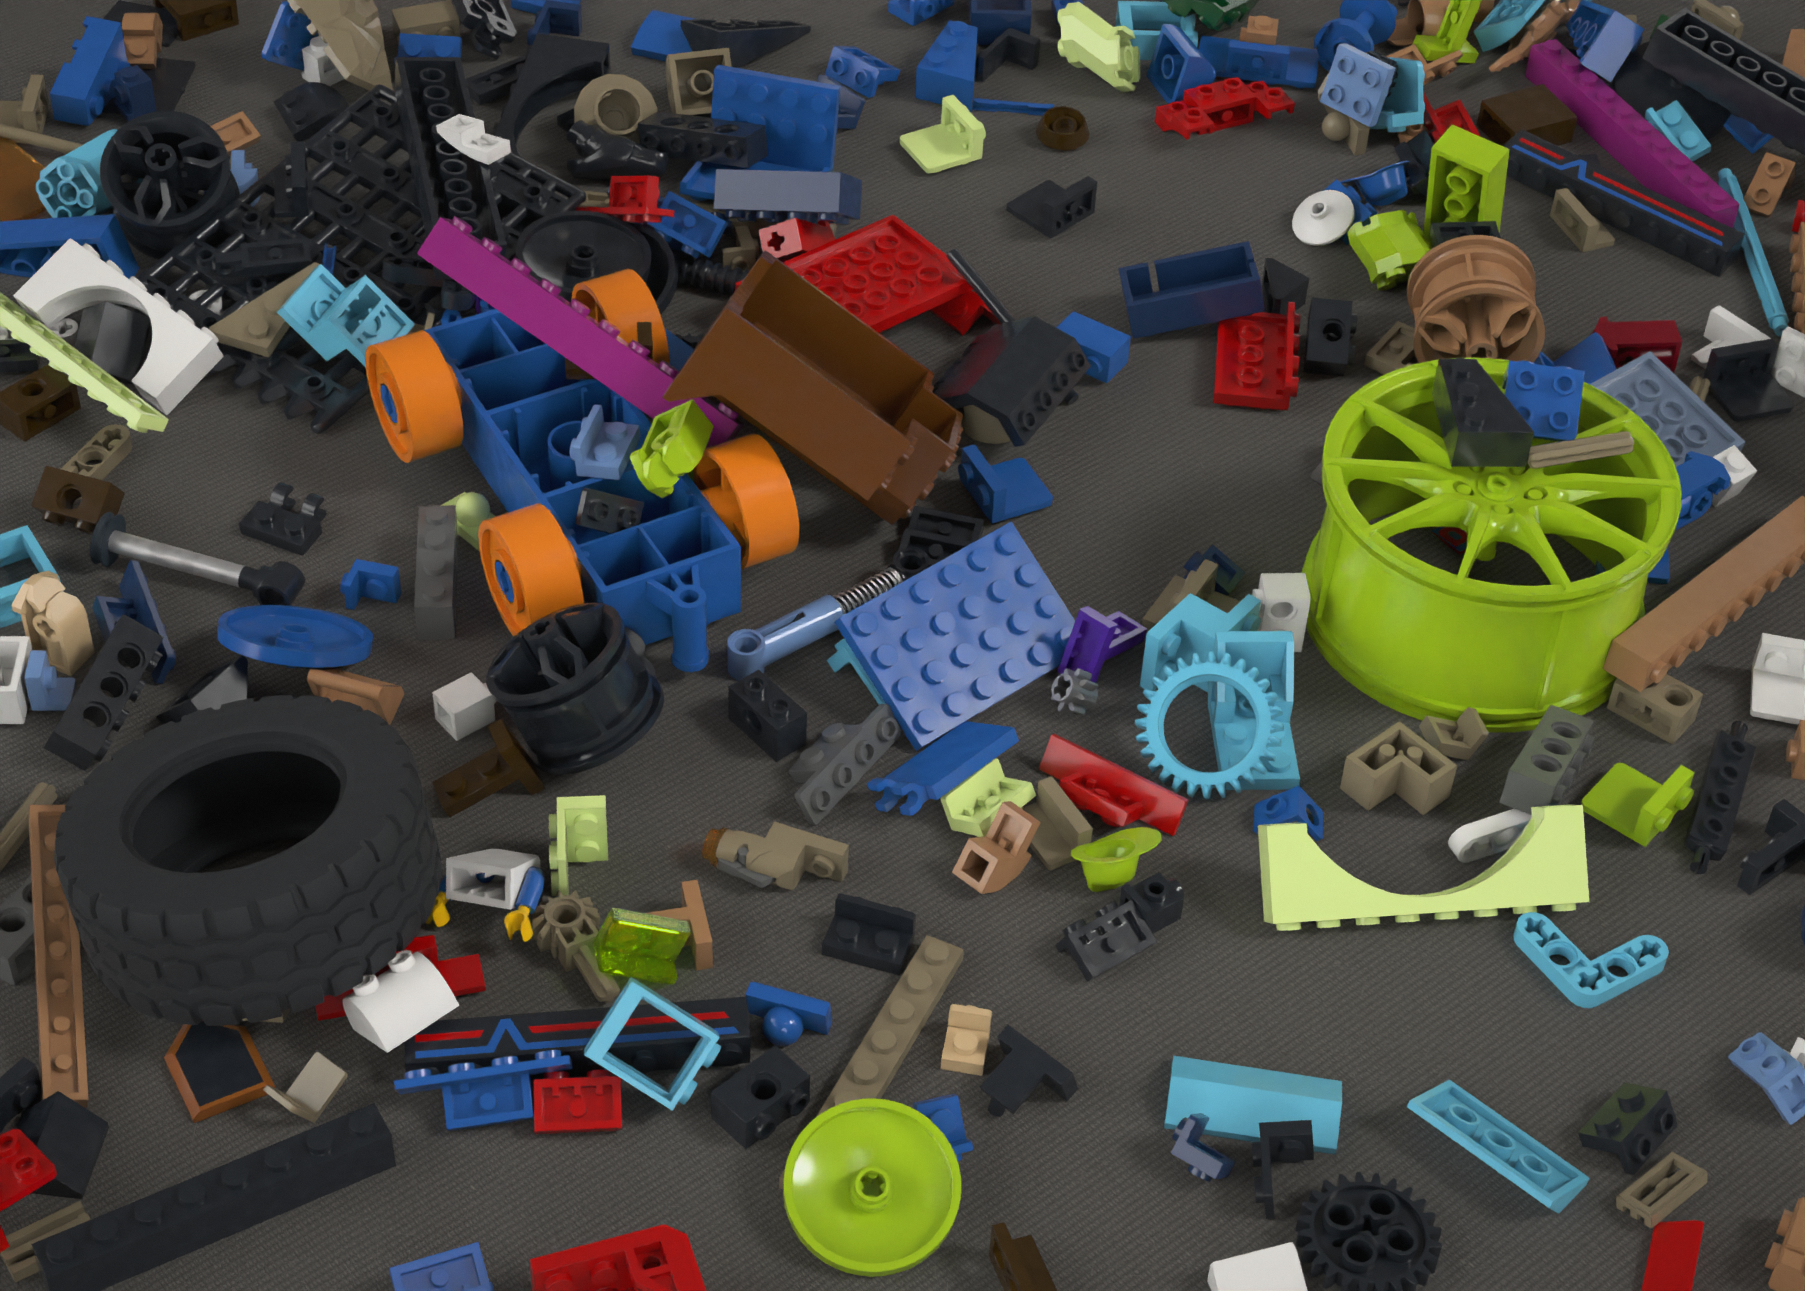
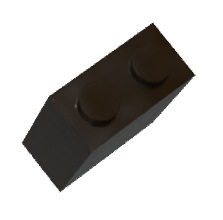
M1544 84L1482 100L1477 126L1494 143L1501 146L1506 144L1521 129L1559 146L1572 142L1577 116Z

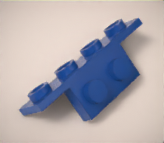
M548 1050L535 1053V1060L518 1062L517 1056L493 1059L491 1060V1067L475 1069L474 1063H460L448 1066L449 1073L431 1075L430 1069L405 1072V1079L394 1081L395 1090L400 1095L442 1089L446 1127L448 1131L534 1119L530 1075L573 1069V1064L569 1055L561 1056V1050Z

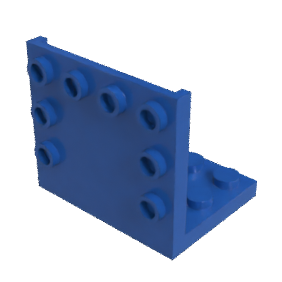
M717 65L714 69L711 118L766 125L768 156L749 168L697 161L680 182V194L690 195V198L699 201L714 200L716 169L833 172L841 86Z

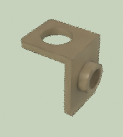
M316 1052L286 1093L269 1085H266L263 1091L292 1113L315 1123L347 1079L348 1074L326 1056Z

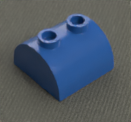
M1163 24L1146 77L1167 104H1170L1171 102L1182 101L1184 90L1213 83L1215 80V69L1180 27L1172 24Z

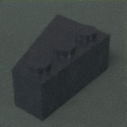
M1465 358L1439 359L1432 397L1451 467H1526L1534 431L1476 359Z

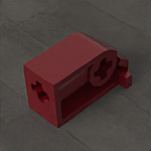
M1607 316L1599 318L1591 334L1598 333L1603 338L1616 368H1620L1650 351L1671 372L1675 373L1683 343L1675 320L1609 322Z

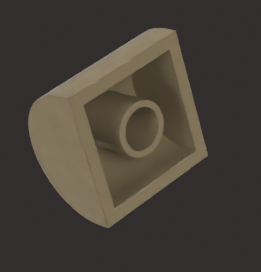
M729 48L668 54L666 56V84L672 113L693 116L710 114L712 112L714 69L717 65L732 67Z

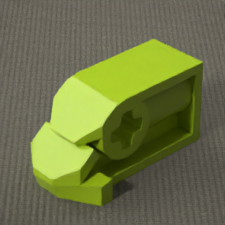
M693 399L655 416L642 448L630 454V460L639 480L647 490L661 498L672 494L674 490L672 486L679 480V476L691 472L697 466L714 428Z

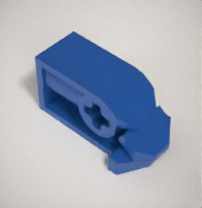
M1690 451L1686 453L1684 463L1676 467L1680 479L1682 498L1681 510L1675 531L1704 515L1711 507L1713 494L1717 496L1721 490L1724 491L1729 487L1731 478L1724 464L1715 458Z

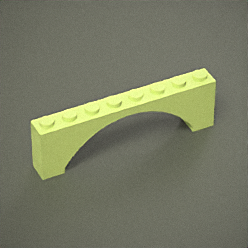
M1567 804L1531 807L1532 817L1510 849L1491 867L1459 886L1421 895L1390 893L1353 877L1334 863L1307 834V823L1294 822L1258 825L1264 922L1276 924L1277 930L1286 931L1301 929V922L1316 921L1317 928L1340 927V919L1351 918L1356 919V925L1380 924V916L1395 915V922L1420 921L1419 914L1434 913V919L1443 920L1459 918V911L1473 910L1474 917L1497 916L1498 908L1512 907L1513 914L1537 912L1538 905H1551L1552 911L1576 910V903L1589 902L1583 805Z

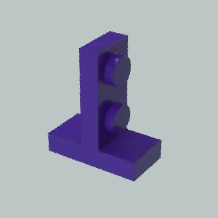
M1089 606L1079 609L1057 672L1063 674L1066 668L1072 671H1076L1079 668L1091 673L1090 681L1096 683L1104 661L1143 642L1148 629L1120 611L1105 617Z

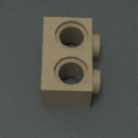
M1667 674L1659 683L1653 682L1641 692L1622 680L1617 679L1614 682L1607 709L1673 745L1695 721L1703 693Z

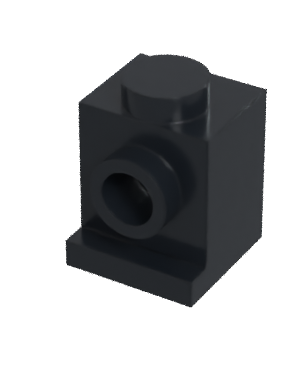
M1158 872L1133 886H1130L1128 883L1122 886L1119 907L1133 900L1153 934L1181 919L1184 891L1177 880L1171 878L1167 881Z

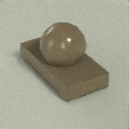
M1707 0L1693 1L1691 8L1693 13L1740 40L1744 24L1740 22L1739 13L1735 8L1728 5L1716 7Z
M1335 109L1327 114L1321 124L1325 137L1331 141H1341L1344 139L1354 155L1365 154L1369 127Z

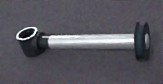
M106 512L99 519L91 539L90 557L96 565L102 562L103 566L109 567L121 554L253 591V596L257 598L260 605L291 606L305 585L304 574L291 563L279 561L274 563L272 567L262 566L258 570L126 533L124 517L121 514L114 516L112 512Z

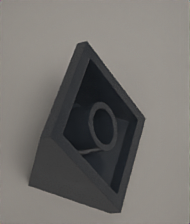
M106 301L84 308L74 348L119 382L133 384L131 380L137 375L141 367L151 320L146 316Z
M57 1091L22 1112L16 1129H20L55 1165L57 1170V1176L32 1193L83 1199L109 1125L108 1122Z

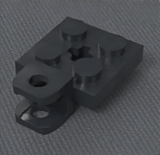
M452 0L460 22L472 30L470 38L475 48L482 54L499 59L502 54L499 46L502 40L512 43L517 36L503 0Z

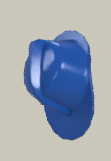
M1401 161L1372 174L1348 179L1340 183L1348 184L1355 182L1368 202L1378 206L1389 205L1407 195L1404 167L1410 161Z

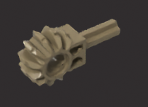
M558 890L555 898L543 895L540 902L541 905L537 906L535 912L531 914L533 940L537 941L540 952L551 950L554 959L558 957L566 972L578 968L597 1000L600 1002L604 1001L605 1003L612 1002L614 997L619 995L620 988L601 959L598 926L600 925V914L597 908H593L590 897L580 899L576 890L569 896L563 895L560 890Z

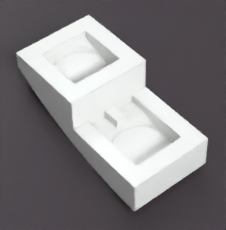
M458 114L436 125L437 132L453 147L487 165L511 153L510 140L486 134L484 121Z

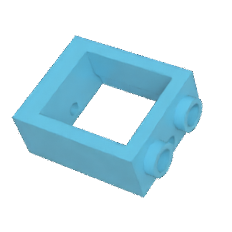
M1118 1L1115 27L1126 26L1134 32L1135 39H1130L1132 47L1138 46L1140 60H1152L1161 31L1133 29L1161 30L1163 24L1176 25L1185 32L1196 47L1198 46V31H1195V14L1185 18L1183 16L1179 17L1168 9L1166 2Z
M28 525L0 534V567L30 557L39 573L50 571L57 574ZM29 578L0 588V628L22 621L21 614L12 611L11 605L21 586Z
M630 977L584 1048V1055L673 1111L678 1102L685 1105L698 1084L693 1078L700 1067L703 1065L708 1068L715 1060L721 1049V1046L716 1043L720 1036L710 1026ZM641 999L701 1036L668 1089L607 1052Z

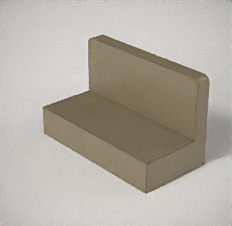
M1568 188L1556 190L1550 217L1581 252L1614 245L1615 238L1596 217L1586 210Z
M1052 776L1038 781L1036 803L1023 807L1024 811L1041 822L1029 846L1048 870H1053L1076 860L1071 856V850L1076 846L1091 843L1093 828Z

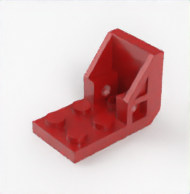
M665 1224L530 1259L532 1291H707L688 1235Z

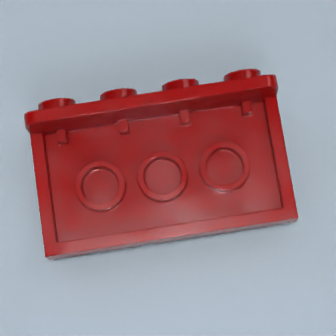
M1288 302L1286 315L1259 312L1250 316H1240L1218 322L1213 403L1288 411L1290 397H1297L1299 377H1293L1297 376L1299 368L1300 334L1298 333L1301 314L1295 313V302Z

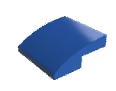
M652 10L635 36L631 46L632 54L666 62L668 54L692 52L680 25L681 20H692L694 18Z

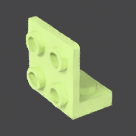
M606 795L557 797V814H549L550 838H557V841H551V845H549L550 869H558V871H551L552 896H556L558 890L563 895L569 896L568 862L608 861Z

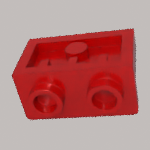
M591 1070L587 1072V1077L569 1078L568 1072L554 1071L544 1073L543 1079H534L535 1134L622 1131V1081L620 1077L613 1076V1073L609 1070Z

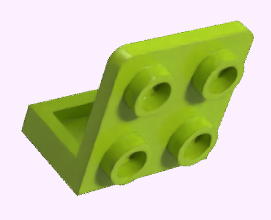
M1616 763L1582 799L1581 805H1583V811L1646 847L1659 831H1665L1679 809L1683 810L1690 802L1694 793L1690 785L1695 772L1680 765L1666 782L1661 785L1624 763Z

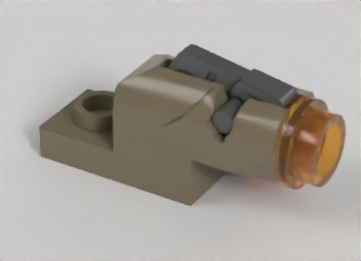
M778 822L773 823L765 838L722 827L720 830L712 828L706 836L702 850L703 859L709 860L710 864L715 866L717 870L744 879L760 888L772 884L794 890L804 871L819 877L843 882L848 872V844Z

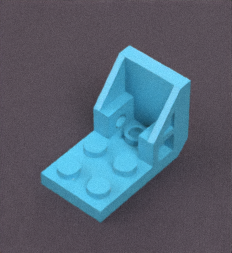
M1216 631L1213 648L1216 662L1220 663L1224 654L1228 653L1231 656V667L1241 658L1246 662L1244 673L1256 667L1260 673L1255 682L1264 678L1269 680L1270 686L1264 693L1276 692L1278 700L1270 706L1281 707L1283 715L1272 719L1284 725V731L1272 733V735L1281 739V747H1268L1276 756L1275 762L1262 759L1261 762L1266 768L1267 773L1264 775L1253 770L1251 773L1255 784L1252 786L1242 778L1240 780L1241 790H1280L1299 786L1300 776L1290 727L1294 702V639L1292 631ZM1208 681L1210 723L1218 771H1222L1237 764L1250 750L1256 735V717L1250 702L1239 690L1222 682ZM1231 785L1226 787V790H1234Z

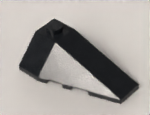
M715 19L681 20L680 25L692 52L729 48L732 67H741L811 31V26L792 20H757V23L740 19H730V23L716 22Z

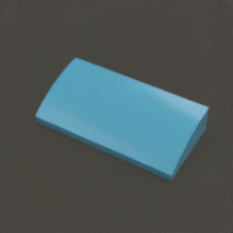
M1500 0L1474 30L1482 51L1485 52L1498 47L1515 36L1545 0Z

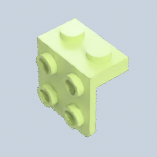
M954 95L942 98L941 124L901 135L900 145L926 173H937L941 170L982 159L983 140L986 137L984 125L969 112L968 108Z

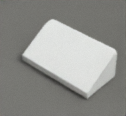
M1293 1242L1215 1261L1210 1265L1207 1280L1211 1291H1308L1298 1253Z

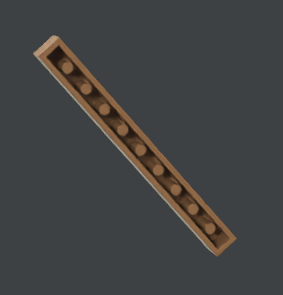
M1801 496L1613 639L1603 669L1641 692L1653 682L1659 683L1673 666L1679 667L1689 653L1692 651L1698 652L1712 635L1717 637L1731 620L1736 622L1750 605L1755 607L1765 593L1768 591L1774 592L1784 578L1793 577L1799 567L1805 563V497Z

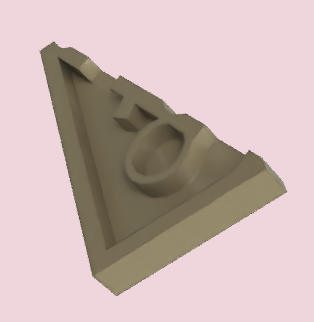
M314 262L210 326L209 330L216 335L219 343L269 358L290 327L277 311L314 268L320 264Z

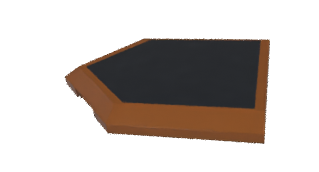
M203 1020L198 1025L183 1024L164 1056L165 1063L193 1123L268 1095L263 1091L266 1085L276 1088L246 1026L238 1024L207 1026Z

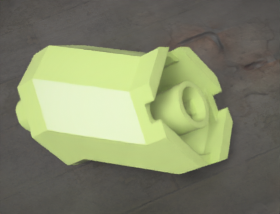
M1080 2L1068 3L1065 8L1059 9L1058 22L1061 26V39L1058 41V51L1060 56L1067 57L1068 63L1076 68L1088 67L1121 92L1134 91L1136 86L1132 83L1138 82L1140 79V51L1138 46L1132 47L1130 39H1135L1134 32L1126 26L1113 27Z

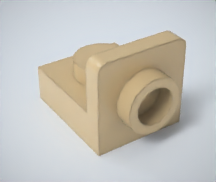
M950 1005L948 1028L941 1058L942 1070L983 1075L990 1038L991 1010L972 1005Z

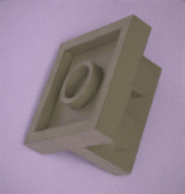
M1205 559L1197 571H1190L1186 579L1176 575L1172 578L1143 617L1142 626L1146 627L1147 631H1149L1190 593L1226 613H1229L1240 601L1214 591L1218 564Z

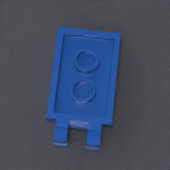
M964 721L884 778L877 777L867 783V786L872 791H884L883 797L875 803L878 811L888 812L897 804L898 799L908 795L907 802L901 805L899 809L902 815L912 816L921 809L924 802L929 799L938 800L1016 744L1019 739L1014 727Z

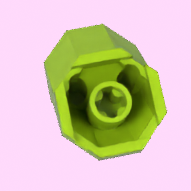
M1405 210L1386 212L1369 217L1371 223L1364 227L1362 221L1353 224L1347 232L1349 243L1368 270L1371 283L1376 284L1379 291L1394 288L1397 286V283L1408 282L1411 271L1416 263L1428 251L1434 248L1418 226L1415 213L1410 212L1408 216Z

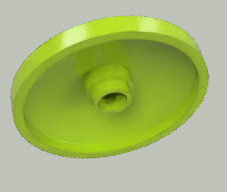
M876 1098L857 1099L841 1103L824 1111L813 1119L797 1137L785 1166L783 1198L786 1213L794 1232L813 1255L829 1266L846 1273L868 1277L886 1276L903 1272L923 1262L946 1239L959 1209L962 1188L961 1174L951 1144L929 1118L919 1111L895 1101Z

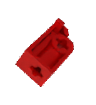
M794 218L759 230L763 252L766 250L781 262L790 260L835 240L828 221H818V224Z

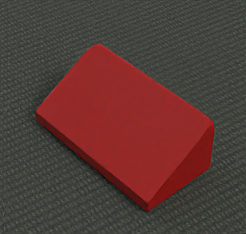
M1703 1221L1659 1222L1654 1226L1641 1291H1692L1704 1228Z

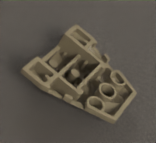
M287 0L295 13H301L311 20V23L306 28L311 35H315L318 32L322 41L328 44L323 51L345 80L367 90H371L378 84L392 89L378 9L373 0Z

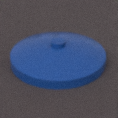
M258 605L236 608L225 612L219 617L217 628L218 641L229 650L258 661L288 668H328L355 664L370 656L373 643L372 632L358 621L323 610L297 606Z

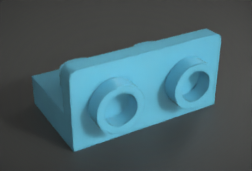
M1677 100L1657 112L1652 107L1646 110L1645 119L1692 162L1711 152L1712 145Z

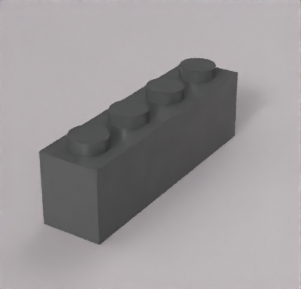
M456 505L419 506L414 599L417 640L455 639L458 568Z

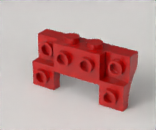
M1239 77L1227 78L1223 81L1184 90L1182 101H1175L1156 107L1155 123L1163 132L1174 130L1188 140L1192 132H1197L1198 135L1212 134L1215 131L1253 122L1254 110L1262 114L1266 119H1271L1272 112L1284 109L1289 114L1294 113L1295 102L1281 87L1269 88L1264 81L1245 85Z

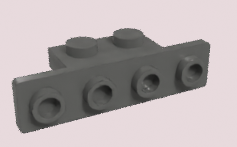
M880 704L861 725L835 723L823 730L822 736L810 748L804 750L800 754V759L788 770L795 783H804L795 793V798L808 824L817 825L901 736L902 731L894 718L889 704Z

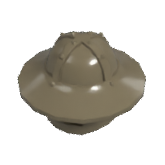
M606 74L593 79L581 90L574 106V123L582 120L588 125L599 126L607 133L624 136L640 144L638 123L658 112L652 94L639 81L626 75Z

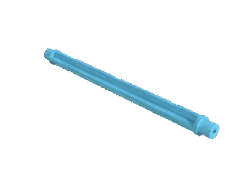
M1724 168L1718 173V184L1740 204L1734 229L1745 234L1741 248L1744 251V257L1758 296L1762 301L1770 328L1774 330V333L1777 336H1782L1783 331L1789 327L1788 316L1746 202H1744L1737 178L1730 169Z

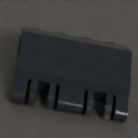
M1030 316L994 325L986 334L977 336L965 349L963 357L956 360L933 385L934 389L932 392L955 409L974 405L996 417L1014 447L1025 445L1091 365L1074 337L1036 316Z

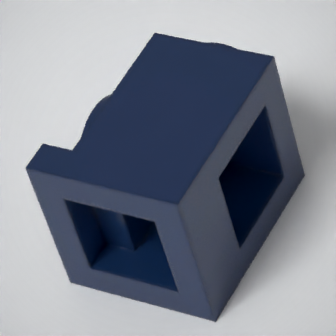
M138 65L125 67L114 73L116 86H114L113 90L117 100L113 101V104L127 121L157 111L152 80Z

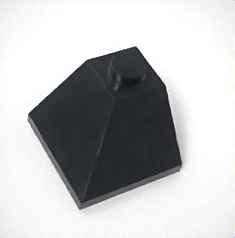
M242 655L208 671L156 717L164 724L170 721L178 723L182 721L181 717L209 707L217 710L220 709L222 704L247 699L248 660Z

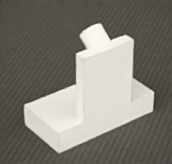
M1719 305L1710 311L1704 332V337L1712 341V343L1693 353L1691 360L1706 369L1710 352L1713 348L1771 338Z

